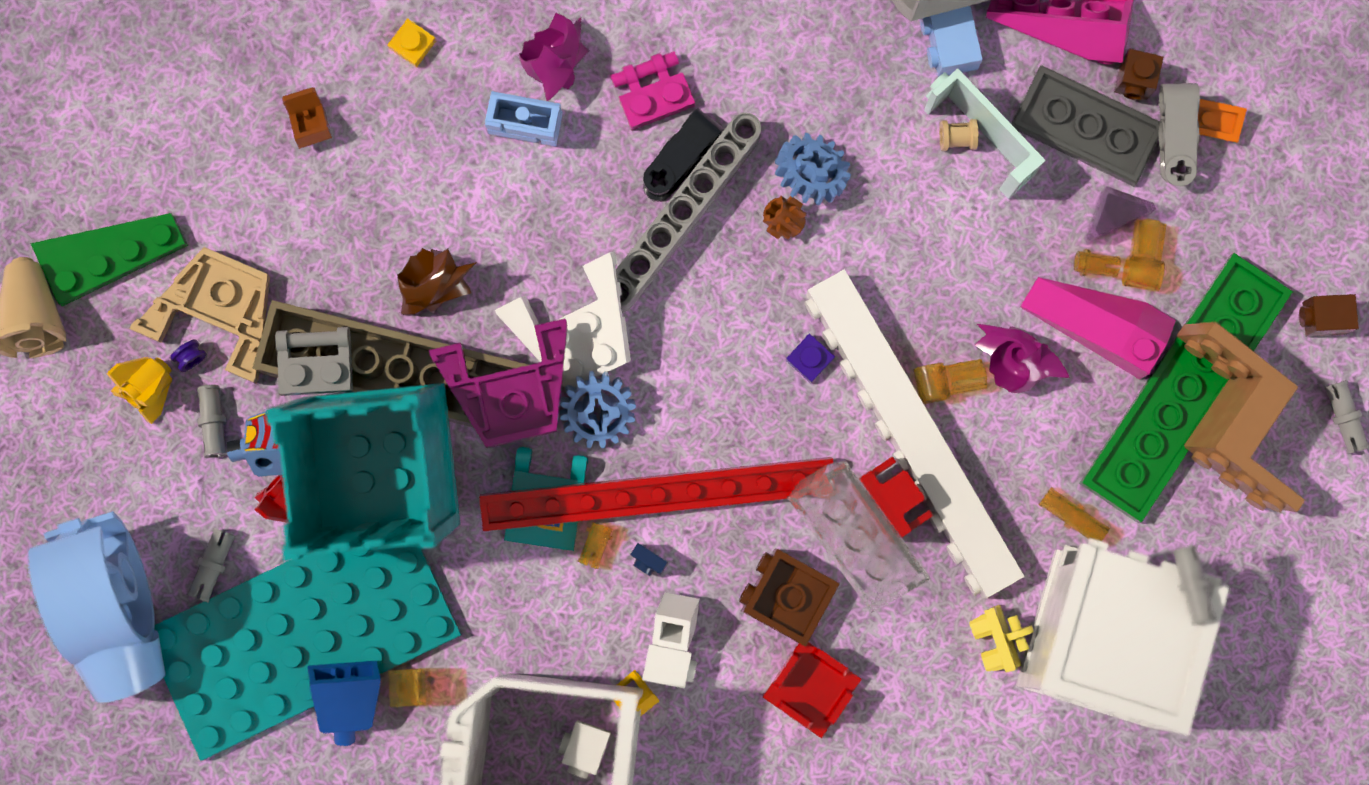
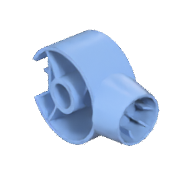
M112 511L83 521L80 518L60 523L57 525L58 529L43 533L45 539L49 542L28 549L30 579L38 610L55 647L65 660L74 665L94 700L104 703L124 699L146 690L161 681L165 676L158 631L154 629L155 620L152 596L139 552L123 521Z

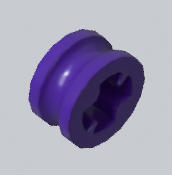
M196 339L182 344L170 356L173 362H179L178 369L180 372L192 369L207 356L205 350L198 349L199 342Z

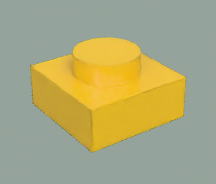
M407 18L387 46L391 51L417 68L436 43V38Z

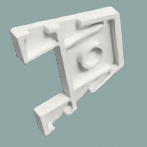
M614 251L583 265L598 300L560 318H566L568 325L562 379L564 389L567 385L578 386L576 381L578 375L586 381L589 380L590 371H593L597 378L604 371L609 372L631 361L625 317H622L620 303L622 293L620 282L617 281L615 267L617 265V257ZM522 296L496 309L495 312L541 362L542 358L534 325H539V322L527 297Z

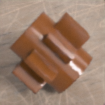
M781 195L779 198L771 200L763 213V222L768 225L766 231L777 239L783 236L788 240L790 237L797 236L803 230L806 223L805 216L807 213L801 210L803 204L791 196L786 199Z

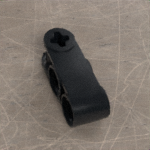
M697 108L694 110L677 134L668 140L659 155L645 170L643 176L645 195L656 202H662L671 197L718 139L724 128L701 109ZM653 178L657 181L664 178L665 187L661 184L653 187Z

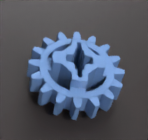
M805 133L802 140L797 135H794L790 142L783 144L775 160V164L778 165L775 175L784 177L780 186H790L792 188L791 197L800 194L802 195L803 203L806 204L809 198H813L816 205H820L824 198L831 203L836 195L840 196L851 176V174L846 172L850 167V162L841 161L845 152L843 150L836 152L833 149L834 141L825 144L823 143L822 135H819L816 140H812L810 134Z
M593 371L589 372V380L586 381L578 375L576 377L578 386L567 385L565 389L569 397H561L560 406L566 408L559 411L560 420L566 421L563 425L564 431L568 433L574 430L573 440L577 443L582 438H585L588 448H591L594 441H599L601 448H605L606 439L609 438L617 444L619 442L617 433L621 432L628 435L629 428L626 422H635L634 413L630 412V410L635 409L636 404L634 399H628L632 395L630 388L624 387L620 389L622 386L621 378L617 377L611 382L606 371L602 374L601 379L596 378ZM601 389L607 390L613 393L615 396H608L605 393H603ZM588 392L582 401H577L584 393ZM596 398L599 405H601L599 421H597L596 414H594ZM617 418L612 425L607 427L613 419ZM586 423L594 428V430L588 429L581 424Z

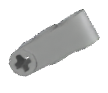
M1198 83L1161 84L1160 123L1158 134L1160 174L1166 182L1175 186L1190 184L1197 173V148L1199 144L1198 111L1200 104ZM1179 161V164L1185 166L1186 170L1179 173V178L1177 179V175L1172 174L1170 170L1171 167H1176Z

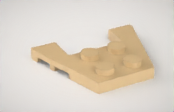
M203 247L173 279L175 282L160 298L157 297L152 302L154 304L140 319L137 318L131 324L130 329L162 343L176 312L180 311L239 336V340L225 370L257 384L259 372L253 369V364L265 325L270 276Z

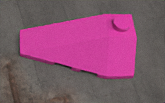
M991 0L986 18L1088 60H1096L1101 64L1123 63L1134 0H1048L1047 2H1040V0Z

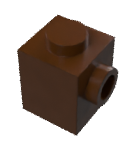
M1129 49L1124 56L1123 63H1120L1114 93L1122 94L1131 100H1148L1157 89L1164 56Z
M1356 294L1313 296L1302 302L1299 310V322L1301 327L1305 328V337L1347 335L1358 330Z

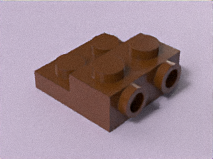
M774 549L772 554L765 552L756 567V571L761 573L755 585L748 583L738 602L744 604L741 612L806 647L840 583L779 549Z

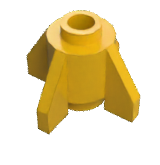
M143 357L117 363L106 373L116 384L110 390L114 396L124 398L133 407L139 409L138 411L148 423L152 424L162 414L168 390L172 383V378L169 375L172 370L162 359L156 357L153 360L150 357Z

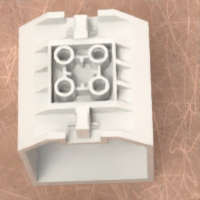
M508 673L492 678L450 712L446 738L451 739V741L442 742L440 757H443L441 785H481L492 696L502 688L509 687L621 700L612 785H633L641 710L636 711L637 701L642 697V688Z

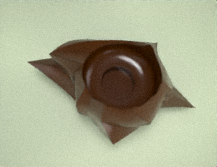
M422 248L416 256H410L402 272L397 274L398 285L403 298L401 315H412L423 309L435 314L443 302L471 294V289L463 277L477 262L456 266L448 248L443 252L434 249L428 251Z

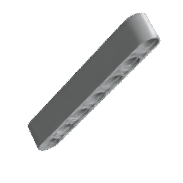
M743 112L731 120L617 267V281L620 282L622 288L629 292L628 298L621 302L622 313L632 308L755 149L761 134V124L755 115ZM741 126H748L754 130V135L747 139L741 138L737 135L736 130ZM724 152L730 154L734 161L730 165L722 166L715 161V157ZM706 179L712 183L713 188L709 192L701 193L694 188V184L698 180ZM686 206L692 211V215L686 220H679L674 217L673 212L677 207ZM665 233L671 238V242L666 247L660 248L652 243L653 237L656 234ZM644 260L650 265V269L646 274L636 275L631 271L632 264L635 261Z

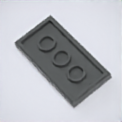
M1040 65L1011 124L1018 132L1135 187L1159 139L1160 121Z

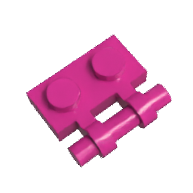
M675 51L665 55H661V53L650 56L651 60L634 67L632 64L622 67V71L610 75L614 88L628 84L630 89L629 93L619 96V101L631 131L695 107V101L683 72L670 77L667 68L679 64ZM654 73L657 74L658 82L641 88L638 79Z

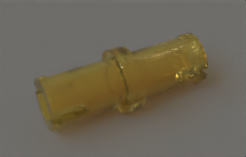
M1052 486L1038 504L1065 522L1063 526L1068 530L1072 527L1087 539L1091 538L1102 542L1110 530L1109 526L1104 525L1084 511V505L1081 503L1076 505L1057 492Z

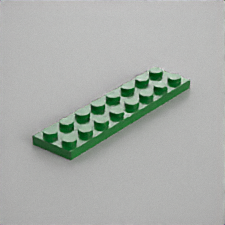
M1233 253L1229 256L1185 324L1216 322L1254 352L1293 291ZM1177 336L1079 483L1137 523H1142L1189 450L1184 447L1185 443L1229 380L1215 373L1211 368L1213 364L1207 359L1196 357L1188 352L1184 347L1186 343Z

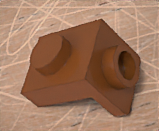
M314 87L282 97L283 104L290 118L294 139L299 149L332 138L324 106Z

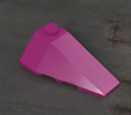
M1040 277L1036 279L1020 306L1025 311L1139 380L1150 374L1165 349L1176 322L1175 319L1143 301Z

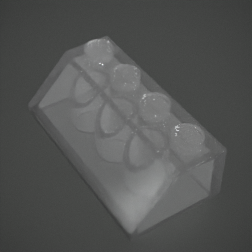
M846 460L828 464L801 480L787 497L871 613L929 581L930 577Z

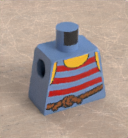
M266 411L250 416L246 420L244 438L227 442V454L230 461L236 462L246 459L252 472L258 477L283 475L279 444L274 445L272 426L267 424Z

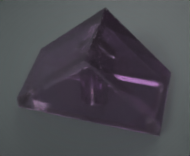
M1106 186L1099 194L1084 240L1086 244H1089L1149 217L1156 210L1153 202Z

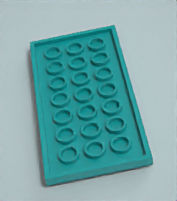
M419 545L305 555L299 560H290L210 598L209 603L204 601L156 624L154 627L158 631L165 670L164 681L200 761L206 760L313 708L314 704L308 677L309 665L377 660L379 674L381 675L462 636L423 549L419 548Z

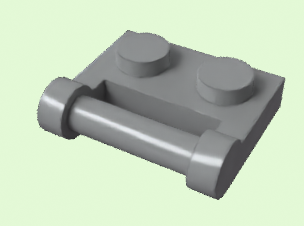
M338 327L337 331L289 334L288 330L276 331L279 395L353 392L351 333L349 327ZM338 345V355L291 358V348Z

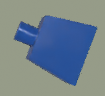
M377 660L308 666L310 691L319 731L324 734L334 733V743L339 746L352 745L355 742V731L369 730L373 725L381 684Z

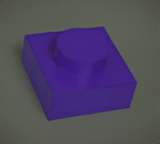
M809 333L785 361L811 384L834 360L835 356Z

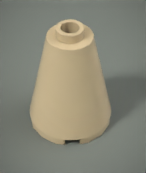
M15 258L4 268L0 291V354L17 358V352H29V358H38L60 351L64 347L63 341L66 342V332L42 267L31 258Z

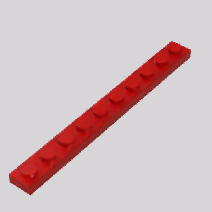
M824 457L487 493L479 495L484 532L836 494L833 458Z

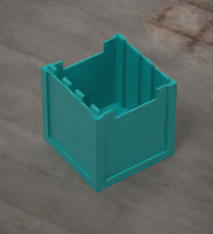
M445 383L307 396L266 409L267 424L272 426L274 445L279 444L288 517V522L283 525L285 544L282 546L284 561L299 560L305 555L419 545V548L435 547L460 525Z

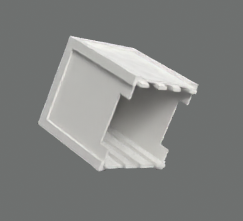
M1091 538L1088 544L1080 543L1079 548L1064 545L1063 550L1056 549L1034 620V632L1030 634L1028 641L1029 649L1025 652L1016 686L1151 729L1189 736L1229 588L1220 586L1221 578L1204 574L1205 579L1209 578L1211 585L1207 586L1217 620L1192 625L1185 593L1179 590L1178 585L1182 584L1177 565L1162 561L1160 567L1147 563L1149 556L1129 551L1128 557L1107 551L1109 544Z

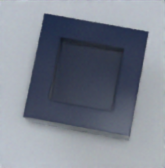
M639 543L636 544L630 554L636 559L633 566L650 577L654 571L661 575L668 565L667 561Z

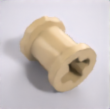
M970 119L969 123H948L947 120H941L939 126L941 151H948V148L969 147L970 150H976L979 139L977 120Z

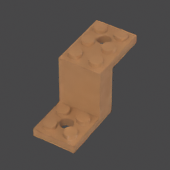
M1218 323L1185 324L1177 334V337L1186 343L1185 349L1196 357L1207 359L1213 364L1211 368L1215 373L1229 380L1184 447L1193 453L1191 458L1197 464L1206 469L1212 468L1219 473L1218 479L1231 489H1240L1247 495L1245 500L1255 508L1262 511L1265 508H1269L1279 513L1282 510L1298 512L1305 499L1251 458L1298 386Z

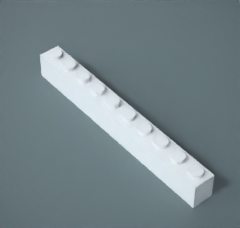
M845 269L808 289L806 294L808 300L804 304L814 320L819 318L826 329L822 332V335L831 350L837 348L843 358L839 362L842 371L849 381L854 378L861 391L857 392L860 402L867 411L872 409L879 420L875 423L878 433L884 441L890 439L896 449V452L892 453L897 461L896 464L901 471L908 470L915 484L924 495V501H926L934 515L929 520L937 533L944 532L950 542L946 546L947 551L955 564L962 563L968 575L964 579L973 595L980 594L982 599L988 598L1025 577Z

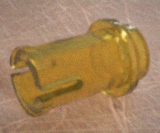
M1085 248L1083 252L1077 251L1075 255L1074 271L1079 272L1084 277L1088 273L1117 278L1120 269L1106 267V264L1121 266L1120 256L1091 253L1090 249Z
M596 522L592 523L591 528L587 527L586 531L589 534L577 562L586 566L589 563L590 567L599 569L608 540H613V536H611L613 529Z

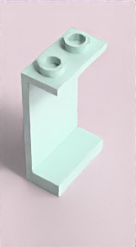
M958 68L950 76L946 72L940 75L930 86L932 90L926 95L928 101L924 111L929 115L949 97L969 119H976L978 129L1015 167L999 189L1008 199L1011 198L1034 177L1045 162V159Z

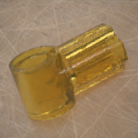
M1137 219L1134 222L1130 255L1127 256L1123 268L1122 286L1156 292L1160 290L1165 271V263L1161 260L1167 224L1153 219Z
M982 359L945 366L944 363H935L913 369L918 395L923 404L947 400L953 395L987 389V375Z

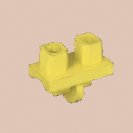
M1001 605L991 607L984 611L985 614L969 622L976 640L993 635L997 648L981 653L985 670L997 671L1005 669L1006 673L1014 671L1017 667L1022 666L1013 640L1015 639L1019 652L1028 650L1029 647L1025 636L1034 632L1033 627L1029 625L1022 628L1018 616L1015 615L1007 618L1011 631H1009Z

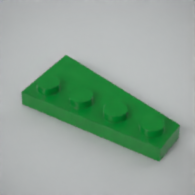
M172 213L30 243L58 304L62 307L188 246Z

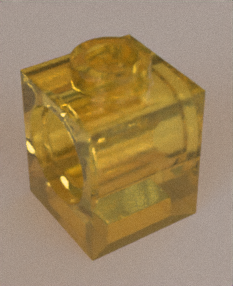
M430 668L388 671L390 707L432 704Z

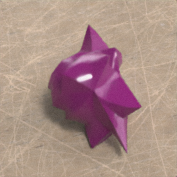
M555 13L549 28L535 32L533 40L523 42L522 53H519L521 65L528 76L543 84L546 101L552 99L561 88L569 89L574 84L575 74L573 69L590 51L581 42V17L573 24L570 19Z
M977 324L986 335L974 345L990 355L989 372L994 374L995 385L1011 393H1022L1030 391L1041 379L1047 377L1070 378L1060 359L1051 351L1049 346L1040 343L1023 330L1013 326L1007 329Z

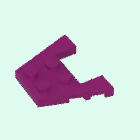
M566 318L534 325L542 361L515 369L471 379L469 378L461 343L429 350L430 357L441 372L486 448L557 432L568 328Z

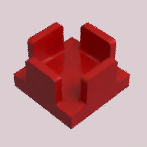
M893 456L853 483L892 542L902 538L934 516L928 510L910 523L906 522L903 517L904 514L923 502L925 497L905 470L883 484L878 481L876 476L897 462Z
M809 642L806 647L798 643L762 697L822 739L830 725L835 724L854 695L852 693L861 681V678L820 648L815 647Z

